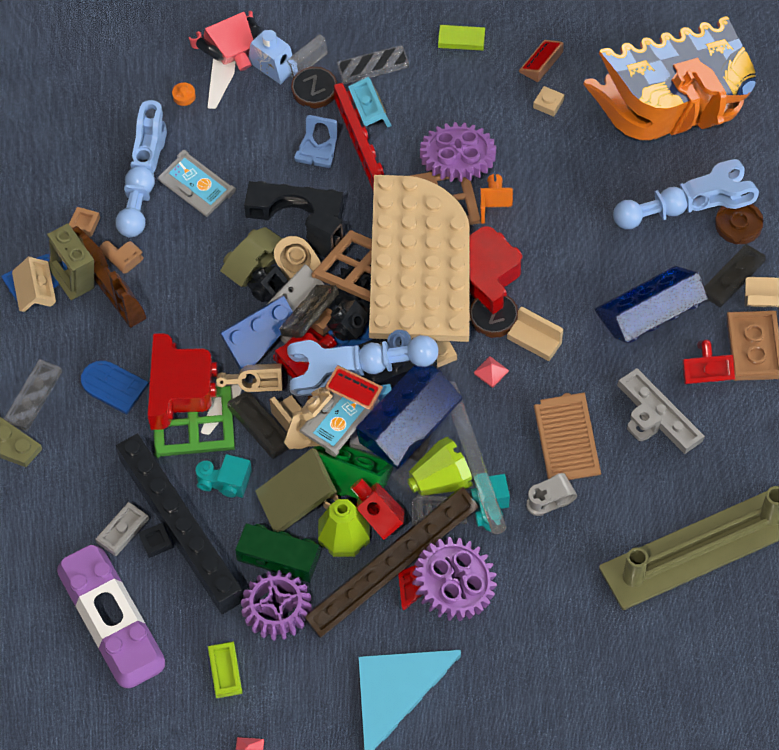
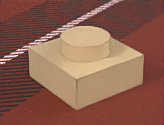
M544 86L535 99L533 108L554 117L563 103L565 95Z
M435 341L439 348L437 368L457 360V354L450 341Z

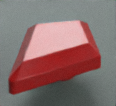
M416 565L404 569L398 574L402 610L407 609L422 596L416 595L420 586L413 585V581L417 578V576L412 574L415 568H417Z

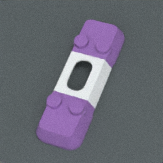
M89 545L65 557L58 565V576L92 635L116 682L123 688H132L162 672L165 667L164 655L105 551L99 546ZM108 592L114 596L123 613V619L119 624L108 626L103 622L94 606V599L99 594Z

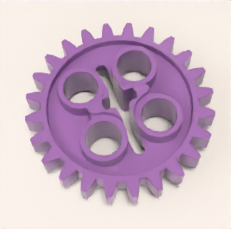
M454 122L453 127H450L446 123L444 129L437 126L436 132L429 131V136L423 137V142L420 143V158L422 159V165H426V171L432 170L433 176L441 174L440 179L448 176L450 182L454 178H458L462 182L463 177L471 181L472 175L480 178L481 172L487 174L488 168L493 167V162L496 161V145H494V139H490L489 133L483 134V128L476 131L475 125L468 128L466 123H463L460 127Z
M448 537L445 544L441 539H438L435 545L430 543L426 548L427 551L423 550L419 555L420 558L415 562L417 568L412 572L413 575L417 576L413 581V585L420 586L416 595L424 594L425 596L421 603L429 602L431 604L429 607L430 612L437 608L439 610L438 617H441L444 612L447 613L448 620L450 621L455 614L459 621H462L465 615L468 619H471L475 613L479 615L484 610L483 607L486 608L491 603L489 600L495 595L491 590H494L497 586V583L491 581L496 577V573L489 572L493 563L486 564L484 562L488 555L480 556L478 554L480 547L472 550L471 541L465 546L462 545L461 538H458L455 544H453L451 537ZM456 560L462 561L465 567L460 566ZM434 567L440 569L443 575L437 574L434 571ZM467 583L474 585L476 590H471ZM444 591L450 592L453 598L447 597Z

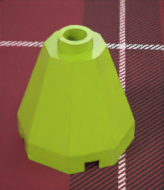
M445 437L439 440L409 471L410 478L407 479V482L413 493L418 492L419 495L426 496L454 492L460 487L467 489L473 486V482L470 481L472 480V475L461 452L457 453L453 450L457 445L452 439Z
M337 499L318 519V543L323 548L328 549V552L333 557H355L364 545L366 547L370 543V524L348 499Z

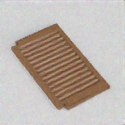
M585 392L541 399V404H535L534 410L548 479L560 473H564L568 480L601 475Z

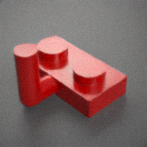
M701 340L697 344L698 349L702 350V358L682 359L684 384L735 380L733 355L712 357V346L709 340Z

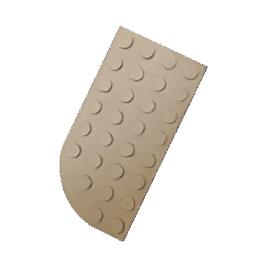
M374 175L369 338L388 339L389 335L395 330H405L409 333L411 340L419 335H425L435 341L469 342V221L464 209L449 192L428 180L413 176Z

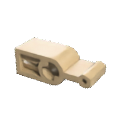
M282 364L247 365L240 370L239 374L221 372L217 375V386L224 387L227 384H239L240 388L246 392L282 391ZM247 374H252L256 377L252 383L244 381Z

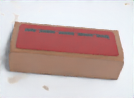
M544 40L519 69V72L539 82L563 53L564 43L561 41Z
M337 365L325 389L369 410H373L383 386Z

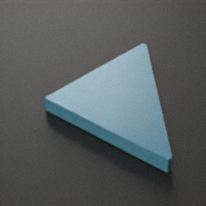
M461 650L359 657L364 750H375L393 732L399 722L422 700V697L432 686L434 687L454 662L459 660Z

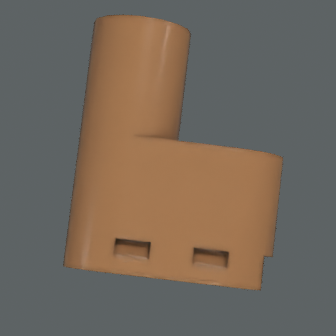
M108 240L99 247L103 255L122 273L129 272L144 259L141 255L143 252L132 241L125 243L119 249Z

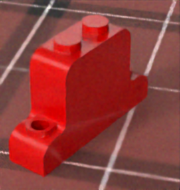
M484 226L469 235V293L475 299L477 298L494 315L504 306V297L507 295L504 287L521 275V259L523 257L517 247H512L502 233H497L492 227Z
M153 334L148 420L151 430L167 428L171 423V419H173L174 413L204 412L210 409L212 398L217 397V385L213 383V377L218 375L217 362H212L211 353L208 350L177 349V344L172 342V338L168 334Z

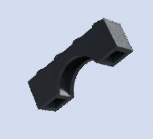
M249 181L244 202L245 216L252 219L270 220L276 212L285 208H300L310 214L321 207L322 210L340 219L344 207L343 192L333 189L321 190L312 187H296L288 184L279 185L264 181Z

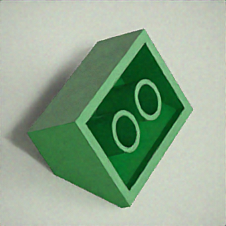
M345 444L341 447L336 457L325 452L326 449L322 446H315L313 448L318 451L337 491L336 494L341 496L349 495L356 498V500H358V496L350 489L356 481L362 478L369 487L379 483L385 488L395 466L394 462Z

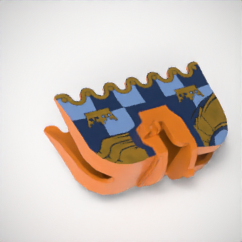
M724 16L719 18L717 22L718 29L713 28L707 22H702L698 27L699 34L694 33L688 27H683L679 32L680 39H676L672 34L664 32L659 38L661 44H656L648 37H644L641 40V49H636L630 43H623L620 48V55L610 48H603L599 51V55L609 72L604 79L605 85H601L593 78L586 79L583 84L616 128L632 138L652 140L669 133L675 135L686 132L692 126H699L701 129H705L732 120L742 108L744 99L749 96L755 87L756 75L751 59L739 40L729 18Z

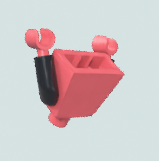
M248 11L249 16L242 12L205 28L204 38L201 32H196V39L189 37L191 47L200 49L215 60L222 61L224 65L235 61L240 71L248 69L252 66L247 56L249 55L250 44L259 35V26L253 18V12Z

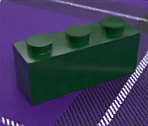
M246 523L235 549L236 558L239 562L276 573L280 570L282 575L285 576L290 572L292 578L299 577L300 580L309 583L320 558L319 545L314 541L306 538L302 540L297 539L283 531L277 533L268 530L260 524L250 525Z

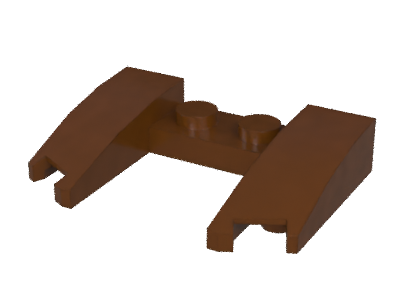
M78 226L72 228L94 259V281L127 325L132 328L147 319L144 309L126 282L115 271L110 272L105 256L97 244Z

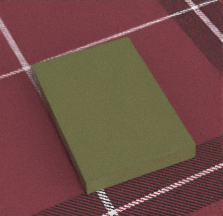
M313 448L255 490L273 531L277 533L286 530L337 492L318 451Z

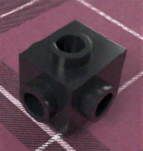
M277 266L259 267L252 273V279L247 285L257 300L266 302L270 301L288 280Z
M355 300L342 302L332 311L331 318L326 326L341 341L355 340L363 334L370 315Z

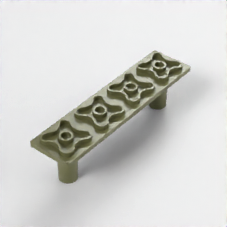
M779 486L770 487L766 492L644 546L632 548L628 553L601 564L599 570L621 609L626 610L778 542Z

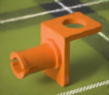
M494 174L487 178L488 188H480L481 224H485V207L512 206L513 189L502 188L503 179L499 174H496V181H494Z

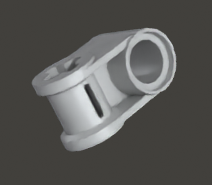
M560 473L546 481L533 485L528 492L526 507L530 514L541 516L559 507L569 505L577 498V493L566 475Z

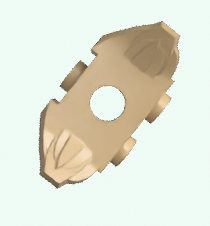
M320 387L311 393L312 397L305 403L304 407L300 411L294 412L284 440L289 449L320 446L300 433L299 430L307 420L315 418L333 397L331 391L325 389V387Z

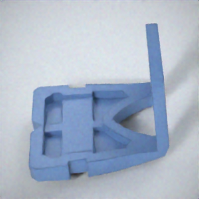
M307 115L306 134L299 146V151L295 154V162L309 165L313 163L315 166L331 168L337 142V121ZM323 123L328 127L330 139L318 145L313 139L315 124Z

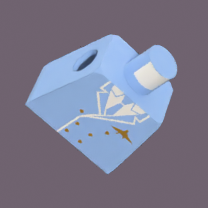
M264 30L251 42L249 50L251 64L280 85L296 71L290 46L278 38L274 31Z

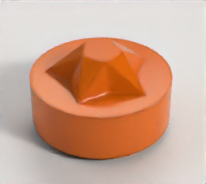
M179 83L172 89L173 100L180 106L190 105L196 98L195 89L189 83Z

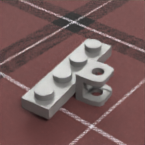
M638 368L618 381L617 386L638 406L632 411L630 416L632 420L627 426V430L638 441L649 439L660 429L684 454L703 442L705 436ZM639 426L641 430L645 431L639 432L636 427Z

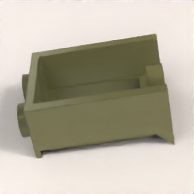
M67 223L48 233L47 236L50 239L49 269L69 299L73 300L94 289V259L71 226ZM63 261L68 269L64 271L59 262Z

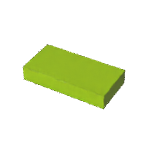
M440 25L438 48L484 51L485 28Z
M234 642L208 646L216 698L243 694Z

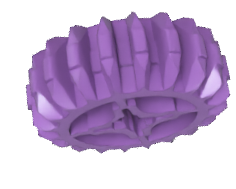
M278 570L276 576H272L271 572L268 571L267 578L265 579L258 575V583L250 581V590H244L245 599L241 600V606L243 607L241 612L242 616L246 618V625L252 626L254 634L261 631L263 639L268 634H271V639L274 641L277 635L281 634L282 639L285 640L287 632L295 636V627L303 629V621H305L303 617L312 610V604L309 603L311 595L306 593L308 591L305 584L301 585L299 577L292 580L290 572L285 577H282L280 570ZM278 590L286 591L288 594L280 593ZM269 592L268 596L265 599L260 600V603H257L258 600L264 594ZM273 598H276V602L279 605L280 613H278L276 607H274ZM296 607L295 611L289 617L284 619L285 614L289 611H293V608ZM264 617H272L275 621L267 620Z

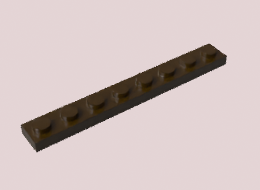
M460 487L310 610L303 618L319 638L323 637L416 560L423 550H427L426 548L430 543L434 545L438 539L445 536L479 506L466 489Z

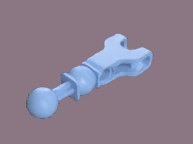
M154 100L144 101L139 109L136 139L132 153L134 162H131V169L125 176L124 190L126 197L129 199L127 207L118 213L115 220L118 232L128 238L138 236L145 228V217L140 212L143 200H150L149 193L155 184L154 171L167 135L166 124L162 121L163 111L161 104ZM149 109L156 110L154 118L146 117L145 114Z
M732 159L718 163L708 175L689 180L685 184H680V188L668 187L661 194L656 190L654 201L640 205L633 200L621 201L614 208L613 219L622 229H634L639 226L643 217L659 213L662 220H666V215L679 216L686 209L690 213L692 210L700 211L715 206H724L732 209L741 208L754 203L758 198L759 191L751 181L739 182L744 176V166L739 160Z
M425 335L414 337L408 346L390 348L386 341H383L382 345L371 342L364 345L361 349L358 345L324 349L312 340L291 343L287 347L288 356L295 362H309V367L304 375L292 378L289 384L290 392L296 396L312 395L311 393L316 389L326 386L337 365L358 375H364V371L369 374H378L383 372L385 368L388 371H392V363L411 361L419 367H427L432 365L437 359L439 348L434 339Z

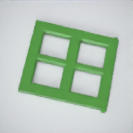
M231 386L217 387V397H221L222 415L198 417V412H187L188 418L171 419L168 427L188 425L189 443L165 445L164 429L154 430L155 456L159 458L160 456L235 450ZM223 422L224 440L199 442L198 424Z

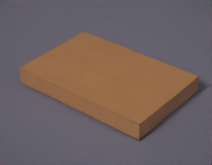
M776 311L727 312L726 319L730 353L733 355L734 381L779 379V329Z

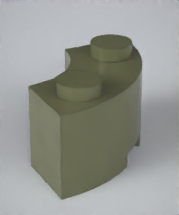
M267 227L258 230L253 229L233 252L230 251L224 257V265L220 271L239 286H248L247 283L252 279L251 275L259 267H270L276 263L274 249L282 238Z

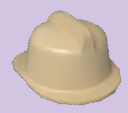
M298 236L282 238L274 249V259L288 281L304 264L314 271L321 263L309 243Z

